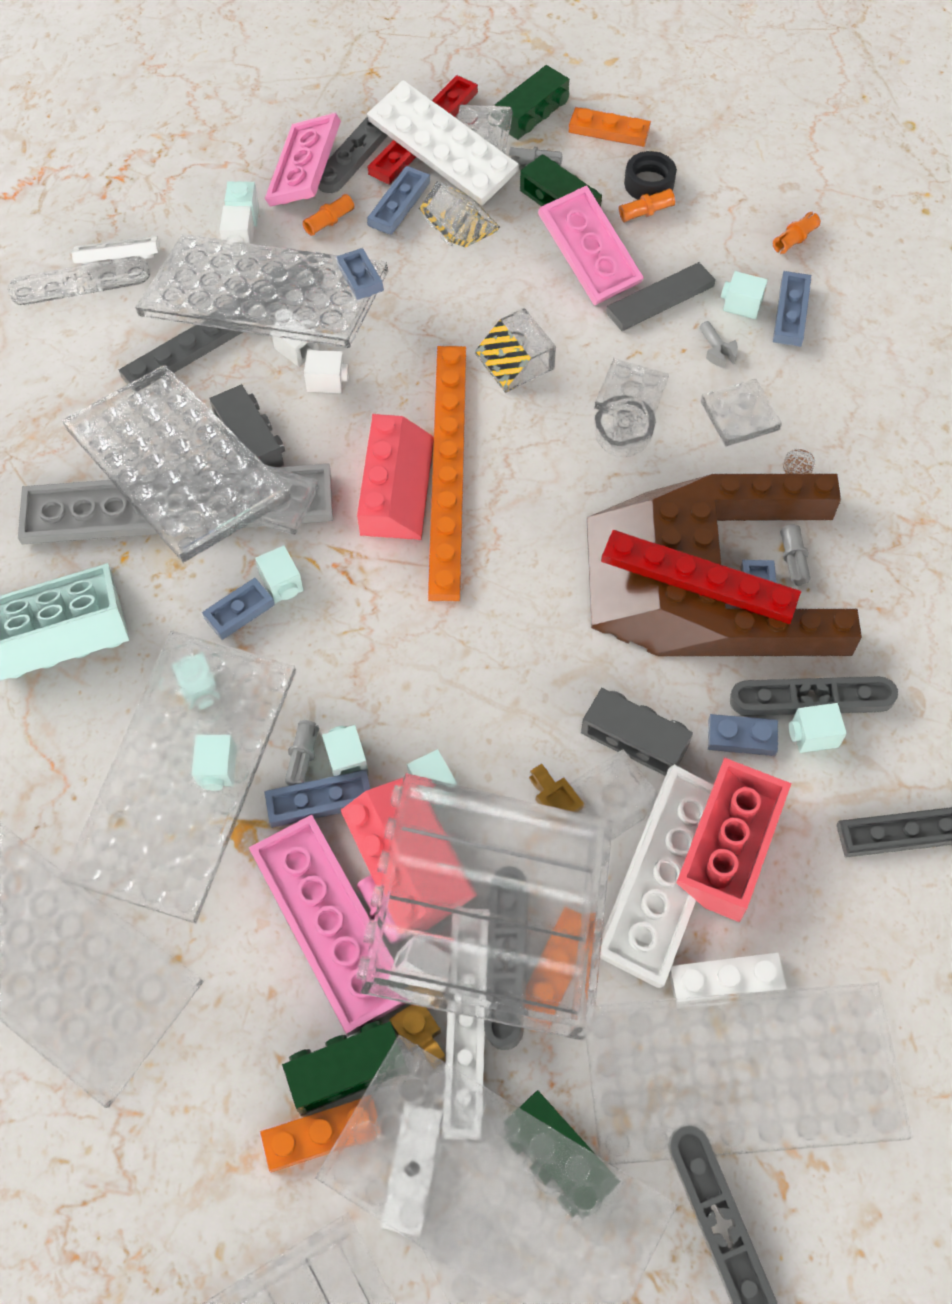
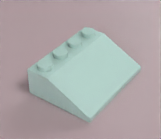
M108 563L0 596V681L7 678H18L26 672L39 668H50L59 662L71 658H82L91 652L103 648H114L123 642L129 641L126 622Z

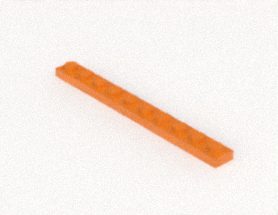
M437 346L428 601H460L466 346Z

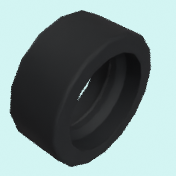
M644 151L633 155L628 160L625 170L624 185L626 191L637 200L645 194L650 196L666 191L669 188L673 191L677 172L674 161L669 156L656 151ZM641 172H655L663 176L664 179L650 182L644 181L636 175Z

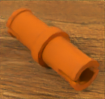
M669 188L666 191L650 196L648 194L642 195L639 200L619 206L620 218L623 222H627L643 215L649 217L655 211L675 205L674 193Z
M344 194L331 204L322 205L317 213L304 219L302 222L305 231L310 236H313L326 226H333L340 217L354 209L353 200L349 195Z
M812 211L808 212L798 222L794 221L789 224L786 231L773 240L775 251L785 254L795 244L802 243L810 232L820 226L821 220L818 214L814 213L813 215Z

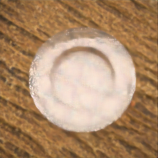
M791 450L785 457L783 470L786 474H812L815 467V458L806 450Z

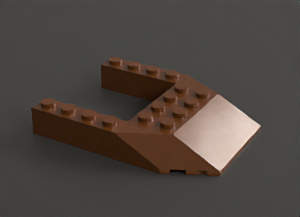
M710 474L645 492L587 517L591 628L604 634H612L618 640L627 644L633 642L647 648L646 652L655 656H853L862 638L858 609H795L791 623L787 624L745 609H726L724 602L601 562L602 554L611 532L616 530L721 565L717 521L833 520L841 501L838 474Z

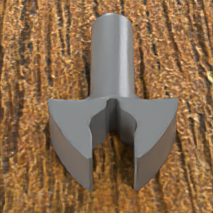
M709 321L703 322L700 325V330L713 347L707 351L706 359L716 366L725 368L726 359L722 355L724 354L730 358L734 365L738 352L736 340L729 343L723 342Z

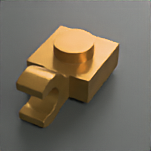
M542 763L530 770L532 774L529 777L531 783L537 790L541 791L536 795L535 801L555 827L584 808V802L564 777L555 782Z
M417 1000L389 1019L393 1029L410 1054L420 1048L433 1070L446 1062L444 1052L433 1039L441 1034V1029L423 1002Z

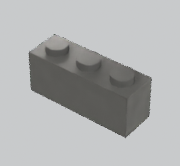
M241 384L209 398L214 417L245 470L284 466L282 453L285 452L283 442L278 435L273 436L271 433V423L266 414L260 415L258 411L260 410L259 404L253 393L248 395Z
M602 687L585 714L581 728V734L666 776L668 769L672 765L679 766L693 735V732L688 730L684 724L675 720L669 721L657 715L652 708L644 705L639 706L628 701L621 693L608 691Z

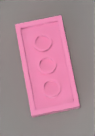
M336 113L292 124L265 196V200L270 207L288 204L301 199H310L316 195L341 123Z
M584 186L539 208L538 214L594 306L642 282L643 275L588 186Z

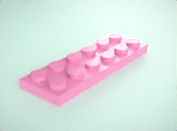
M313 815L249 847L255 862L347 1037L361 1030L363 1026L377 1021L413 1000V996L387 982L394 962Z

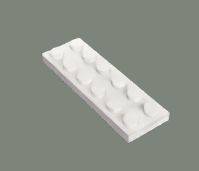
M404 80L367 113L369 122L482 206L519 171L517 162Z
M675 764L668 769L594 954L596 957L657 988L664 987L696 902L676 882L714 786Z

